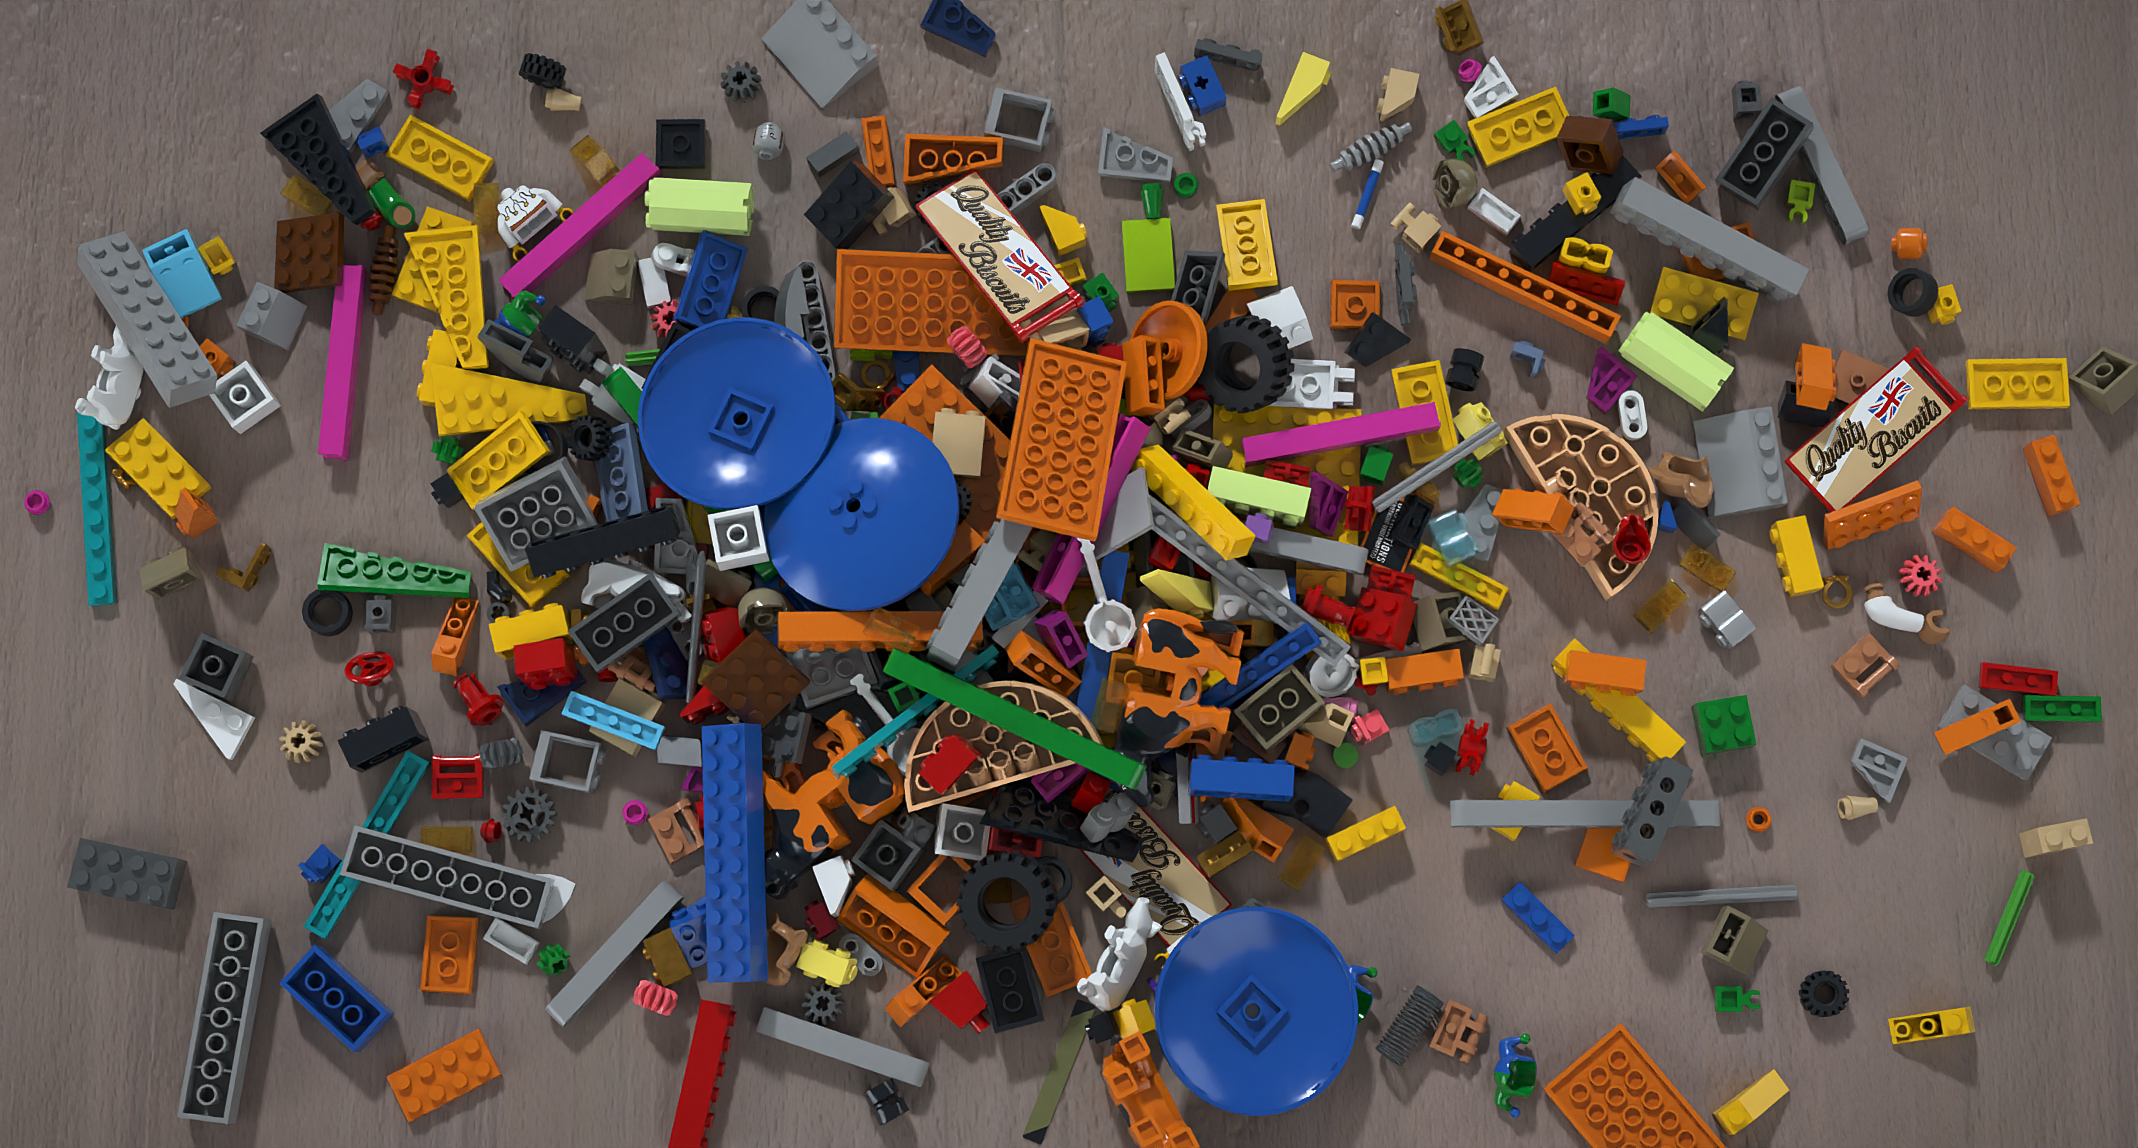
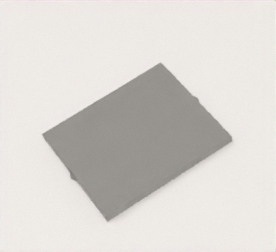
M1143 467L1127 475L1097 535V539L1093 543L1096 561L1154 528L1150 495ZM1084 561L1082 569L1087 566L1086 561Z

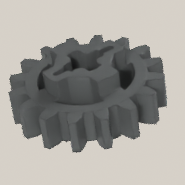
M526 787L524 794L520 790H516L517 797L508 796L507 798L511 803L509 805L503 804L502 806L507 810V813L501 814V818L507 819L503 827L506 829L511 828L509 835L512 837L518 833L517 840L521 842L526 837L527 842L532 843L534 836L538 840H542L541 833L550 834L551 832L547 827L549 825L555 826L556 824L551 820V817L557 815V812L551 811L555 803L553 801L547 802L549 795L546 793L540 797L541 790L537 788L532 793L531 788ZM528 799H536L541 804L531 805ZM518 804L517 813L513 815L514 809ZM527 809L534 812L531 815V821L524 818L527 815ZM545 815L544 821L540 826L541 817ZM527 825L530 831H522L517 826Z

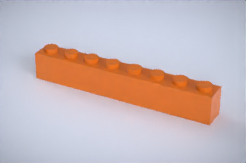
M1444 231L1441 232L1429 258L1430 261L1604 344H1607L1621 317V315Z
M945 611L778 612V649H784L786 652H796L799 649L821 652L826 648H835V651L838 652L849 651L850 648H860L861 651L865 652L874 651L876 648H886L887 651H892L893 648L899 650L901 648H911L912 651H924L935 628L941 629L938 627V624ZM982 620L965 651H974L980 648L983 641Z

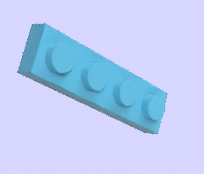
M574 691L570 692L561 713L566 717L655 751L666 728Z

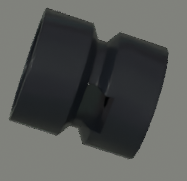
M1454 349L1450 361L1453 368L1448 369L1445 384L1461 391H1476L1479 376L1476 373L1482 369L1484 356L1469 349Z
M893 1078L863 1094L869 1106L875 1107L876 1110L873 1114L880 1126L909 1110L903 1097L897 1096L899 1089Z

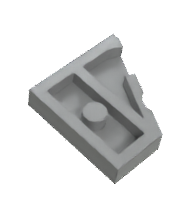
M1860 738L1850 763L1885 803H1891L1908 758Z

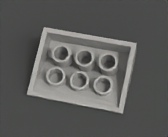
M796 0L761 38L822 110L878 66L877 56L828 0Z
M1772 407L1748 409L1692 422L1698 460L1703 456L1708 458L1709 473L1713 482L1714 492L1710 503L1706 506L1708 518L1782 509L1788 503Z
M566 457L479 500L474 506L476 513L510 572L529 563L525 552L528 543L597 525L579 480Z

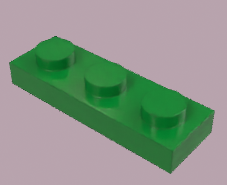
M2025 695L2022 697L2023 720L2026 722H2102L2101 696Z

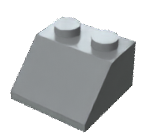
M257 282L236 326L245 334L289 351L309 307L277 289Z

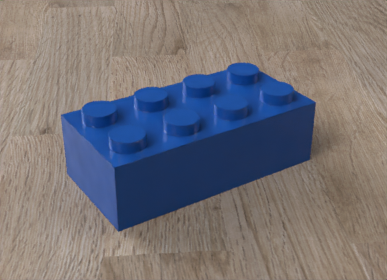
M1197 755V758L1192 759L1189 765L1188 795L1289 802L1293 797L1295 765H1289V761L1273 760L1272 764L1263 763V759L1249 758L1248 762H1237L1238 758L1222 757L1220 761L1212 760V756Z
M313 945L279 983L353 1052H361L395 1014L322 946Z

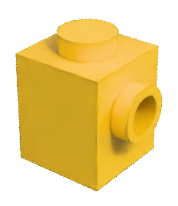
M1588 172L1566 182L1562 189L1576 215L1582 212L1588 214L1597 209L1601 195Z
M1953 284L1938 288L1937 300L1928 311L1931 324L1938 322L1941 325L1954 322L1955 317L1962 312Z
M1135 998L1121 1003L1122 1009L1113 1012L1122 1038H1127L1137 1032L1144 1034L1155 1029V1021L1147 1000L1137 1003Z

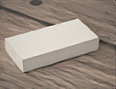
M1484 188L1479 191L1467 208L1506 237L1522 217Z
M651 258L637 260L647 308L663 306V301L671 304L672 301L665 270L655 266Z
M497 917L483 937L487 942L526 965L540 944L539 941Z

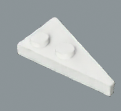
M176 679L174 682L176 689L225 757L233 760L255 717Z

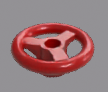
M379 651L363 653L347 663L344 674L351 682L364 684L369 687L376 686L392 672L394 659L389 654ZM369 659H382L381 661H378V662H367V661H365V660H369ZM355 666L360 667L362 670L359 676L352 673V669Z

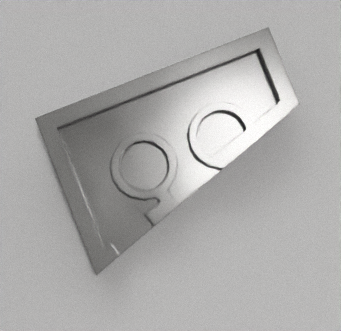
M368 79L329 110L349 153H352L358 143V136L366 131L389 95L388 90Z
M1485 484L1440 548L1488 562L1500 524L1492 513L1503 489Z
M656 498V508L672 504L679 525L680 535L676 538V542L664 546L661 543L655 544L654 573L686 574L689 556L693 553L696 568L699 552L683 499Z

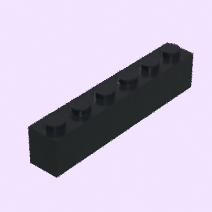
M1622 155L1614 174L1600 173L1597 175V173H1593L1590 176L1601 195L1597 209L1588 214L1582 212L1576 215L1568 200L1562 205L1557 203L1548 211L1549 216L1544 220L1541 218L1537 219L1530 226L1531 230L1526 235L1520 233L1512 240L1511 243L1513 245L1509 253L1526 271L1531 272L1562 246L1565 238L1574 237L1614 204L1622 187L1634 177L1641 179V174Z
M669 504L531 542L526 546L525 552L533 576L548 578L556 575V571L563 569L566 572L579 569L581 564L585 563L596 565L603 562L604 558L610 556L617 559L628 555V552L637 549L638 552H643L651 549L654 544L661 543L662 546L672 544L679 537L680 529L673 506Z

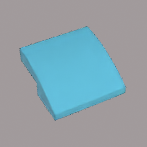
M1017 563L1012 564L984 615L992 631L998 630L1041 607Z

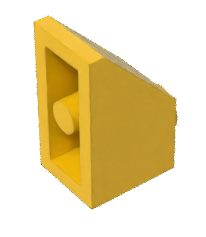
M1046 205L1039 207L1041 218L1058 256L1086 246L1085 237H1088L1087 230L1083 223H1078L1076 217Z

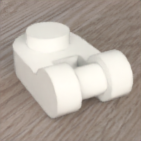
M660 243L654 248L651 259L655 266L660 269L687 277L695 250L684 249L669 243ZM677 257L684 259L683 264L676 263Z

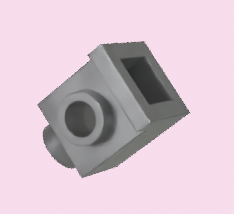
M1750 80L1738 82L1731 90L1734 111L1733 120L1758 118L1762 112L1760 83H1752ZM1742 98L1747 99L1748 102H1742Z
M375 595L373 600H366V624L364 629L370 633H395L396 603L388 600V596ZM381 608L382 614L376 617V610Z

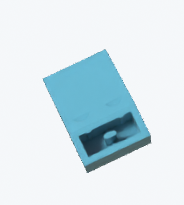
M187 229L142 250L151 272L181 319L222 299L206 261L198 250L199 246Z

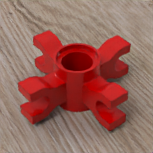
M426 50L422 65L410 69L396 63L393 73L397 74L396 77L398 79L413 82L414 87L407 102L410 103V107L418 110L422 106L425 94L431 93L435 89L451 95L454 88L450 80L433 75L440 59L434 50ZM422 76H429L426 82L419 83V79Z
M1470 719L1469 724H1465L1459 741L1457 756H1461V758L1457 761L1455 772H1461V768L1465 769V766L1470 767L1469 775L1474 776L1475 771L1479 772L1481 761H1483L1487 739H1484V737L1487 735L1489 723L1484 722L1483 727L1476 729L1474 728L1475 720Z

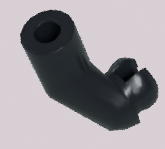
M487 572L488 595L496 602H511L512 592L505 590L499 585V572Z

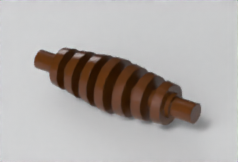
M385 226L384 236L378 238L377 244L380 246L376 247L375 254L377 255L373 256L372 259L374 265L370 266V272L373 273L370 275V282L375 284H370L369 290L375 294H369V300L374 303L372 312L374 315H382L383 306L389 303L390 297L386 295L392 294L393 288L390 286L395 284L396 279L393 277L397 276L398 272L394 268L398 266V260L395 259V257H398V250L394 249L398 247V241L394 238L395 227Z

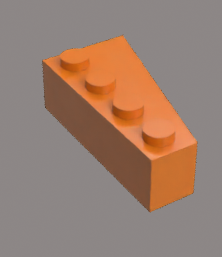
M905 134L904 186L907 187L961 176L974 169L981 172L1003 167V138Z

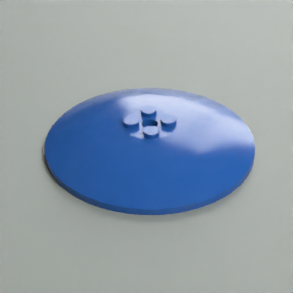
M739 317L714 321L692 330L672 344L662 354L648 375L642 390L638 409V429L642 448L653 470L662 481L680 496L696 504L724 510H735L755 505L761 506L795 489L808 477L822 459L831 440L835 425L836 399L834 387L827 368L817 352L808 342L792 330L780 324L757 318ZM741 414L748 416L745 424H735L737 416Z
M879 418L854 419L834 425L826 452L808 477L789 493L766 504L764 533L769 555L777 571L787 584L798 594L815 604L840 611H866L887 606L918 589L932 576L946 557L958 525V487L953 471L944 455L932 441L914 428L896 421ZM859 501L860 508L856 512H849L850 504Z
M1243 907L1224 911L1204 920L1191 929L1174 947L1162 968L1156 986L1154 1021L1158 1042L1165 1059L1177 1078L1191 1092L1205 1102L1228 1112L1250 1116H1265L1287 1112L1300 1107L1323 1092L1342 1070L1353 1047L1358 1024V1001L1354 981L1343 956L1331 940L1317 927L1305 919L1283 910L1268 907ZM1250 1003L1258 1007V1015L1253 1019L1249 1018L1245 1012L1247 1005Z

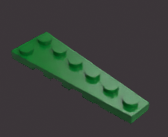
M324 543L317 586L318 590L469 598L472 574L470 571L439 565L434 566L419 561L411 563L403 561L399 557L393 556L391 559L381 557L379 553L369 552L366 554L356 552L353 548Z

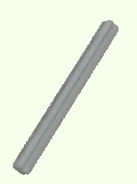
M1495 421L1373 500L1372 504L1378 513L1382 512L1499 435L1502 431L1500 426Z
M1796 885L1652 892L1647 893L1646 904L1649 908L1796 900L1798 890Z

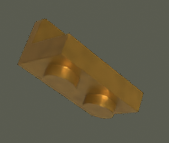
M1468 0L1457 1L1445 8L1440 6L1435 8L1437 14L1435 21L1439 29H1443L1445 34L1443 42L1448 51L1459 56L1484 44Z

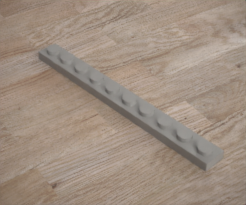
M1150 495L1154 523L1153 531L1289 633L1308 621L1322 641L1313 651L1333 666H1337L1351 645L1235 558L1225 560L1183 519Z

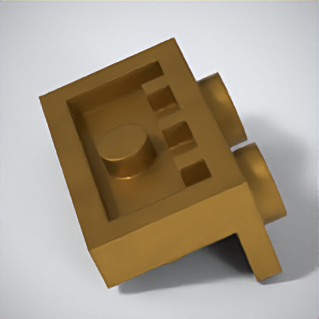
M1236 832L1198 855L1197 860L1210 879L1251 854L1253 848L1249 842L1244 840L1239 832Z

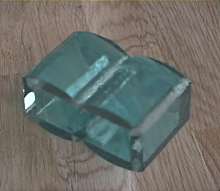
M1453 509L1428 520V527L1447 568L1475 557V550L1478 549L1473 535L1468 536L1465 530L1468 524L1463 513L1458 514L1457 510Z
M1447 709L1438 713L1434 718L1424 717L1414 721L1407 731L1412 745L1421 747L1432 743L1436 738L1445 739L1454 736L1463 728V723L1457 709Z

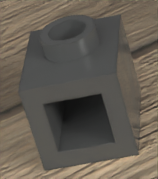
M1210 804L1200 812L1202 816L1199 818L1201 824L1198 828L1206 839L1210 836L1215 845L1237 830V827L1221 804L1216 807Z
M906 805L892 824L903 837L921 848L925 846L937 828L917 812H908Z

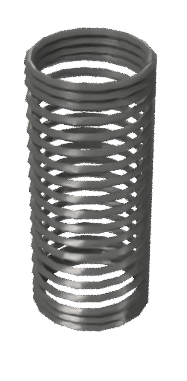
M1419 985L1412 991L1413 994L1410 995L1411 998H1408V1002H1405L1406 1006H1402L1404 1010H1400L1401 1014H1397L1398 1017H1395L1396 1021H1393V1025H1390L1391 1029H1387L1386 1036H1383V1040H1380V1043L1375 1047L1378 1052L1399 1066H1403L1406 1059L1388 1046L1406 1058L1409 1056L1390 1042L1396 1044L1409 1054H1411V1051L1397 1043L1394 1039L1411 1050H1414V1048L1395 1034L1413 1046H1416V1044L1397 1030L1415 1042H1419V1040L1399 1026L1419 1039L1421 1036L1403 1023L1421 1035H1424V1033L1405 1019L1423 1031H1426V1028L1422 1025L1429 1027L1427 1023L1414 1016L1408 1010L1426 1022L1431 1023L1425 1016L1433 1020L1434 1017L1430 1014L1437 1016L1436 1013L1416 999L1422 1001L1436 1012H1439L1438 1009H1441L1444 1004L1440 998ZM1414 1003H1416V1004H1418L1419 1006H1421V1007H1422L1423 1009H1425L1427 1012H1425L1424 1010H1422V1009H1420L1419 1007H1417ZM1412 1007H1414L1415 1009H1417L1418 1011H1420V1012H1421L1422 1014H1424L1425 1016H1423V1015H1421L1420 1013H1418L1417 1011H1415ZM1406 1014H1408L1409 1016L1413 1017L1415 1020H1417L1418 1022H1420L1422 1025H1420L1419 1023H1417V1022H1415L1414 1020H1412L1411 1018H1409Z

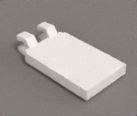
M1165 52L1155 57V74L1182 133L1183 141L1189 151L1194 150V137L1199 139L1200 147L1204 146L1206 132L1203 123L1194 121Z
M599 358L594 363L593 367L595 370L606 377L619 367H622L640 390H643L641 388L645 378L620 363L618 365L614 364L611 367ZM587 379L583 380L579 387L582 391L593 397L591 401L594 402L593 405L623 424L633 423L603 384L598 387ZM635 425V427H636V432L639 433V429H638L637 426Z
M1291 359V363L1295 364L1294 372L1289 374L1293 378L1291 384L1285 387L1287 391L1282 397L1277 398L1276 402L1268 405L1319 410H1333V408H1337V405L1353 406V393L1338 392V381L1354 383L1355 369L1339 368V365H1336V361Z

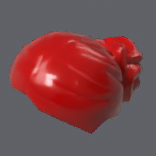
M1633 513L1626 515L1621 520L1619 531L1613 542L1615 555L1622 562L1629 564L1640 563L1651 552L1650 537L1645 527V521Z

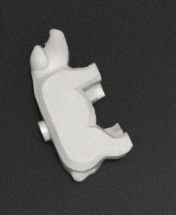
M115 326L113 334L114 346L111 349H103L99 345H95L91 356L100 362L103 368L98 376L96 386L93 385L91 390L88 391V401L84 398H79L75 409L84 416L94 417L102 425L118 430L120 425L126 423L130 418L135 400L141 394L140 383L144 368L118 327Z
M604 558L603 562L590 566L589 581L583 589L581 601L590 606L595 605L599 609L651 571L642 569L643 564L632 560L625 564ZM651 572L682 614L677 620L684 623L690 621L692 614L688 611L685 602L687 594L684 589L657 573Z
M1141 897L1137 899L1126 915L1123 928L1116 929L1112 925L1108 927L1104 935L1110 945L1100 957L1096 972L1092 973L1087 979H1080L1077 985L1078 992L1088 997L1089 1001L1095 1004L1103 1013L1117 1008L1124 1001L1145 961L1147 938L1153 937L1162 928L1159 923L1152 920L1148 907V898Z

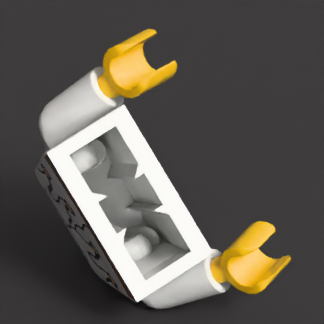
M520 186L515 191L511 188H506L500 196L503 201L497 207L500 212L498 232L507 246L513 249V257L519 262L520 260L517 255L520 251H524L525 255L528 254L526 249L518 245L519 242L523 245L557 216L556 211L560 214L562 223L566 220L563 218L564 214L572 215L574 212L570 208H563L561 206L562 203L548 190L529 189L526 186Z

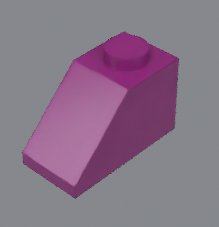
M1052 609L1033 622L1044 644L1066 668H1071L1088 656L1066 612Z

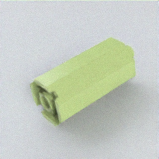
M654 177L653 180L649 181V191L645 193V206H649V213L646 214V227L661 231L701 233L705 230L712 234L750 236L753 220L748 219H751V213L754 211V189L751 183Z
M1647 311L1618 350L1622 353L1621 356L1702 412L1734 369L1654 313L1651 312L1649 314Z

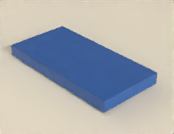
M703 230L698 239L673 321L696 329L705 324L726 319L748 248Z

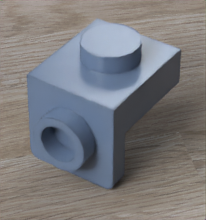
M1527 341L1515 342L1510 353V357L1533 364L1529 375L1533 379L1537 372H1542L1546 359L1542 358L1544 350L1535 348L1534 344Z

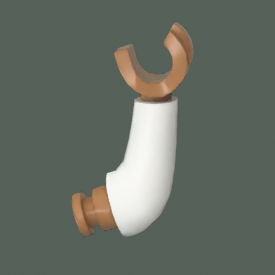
M1874 583L1865 587V592L1869 594L1867 595L1868 601L1864 604L1865 610L1870 618L1878 624L1898 630L1916 632L1919 638L1927 644L1942 642L1950 635L1949 632L1951 630L1947 627L1938 628L1933 623L1943 616L1942 610L1931 611L1924 617L1921 614L1897 607L1892 602V598L1886 596L1885 592L1882 591L1884 589L1882 583Z

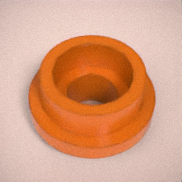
M1754 807L1746 814V824L1754 832H1763L1771 825V815L1763 807ZM1755 815H1759L1762 818L1761 824L1754 822Z

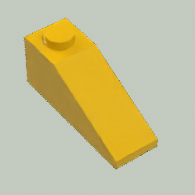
M1772 1069L1713 1112L1712 1115L1727 1135H1734L1785 1095L1789 1089L1775 1069Z

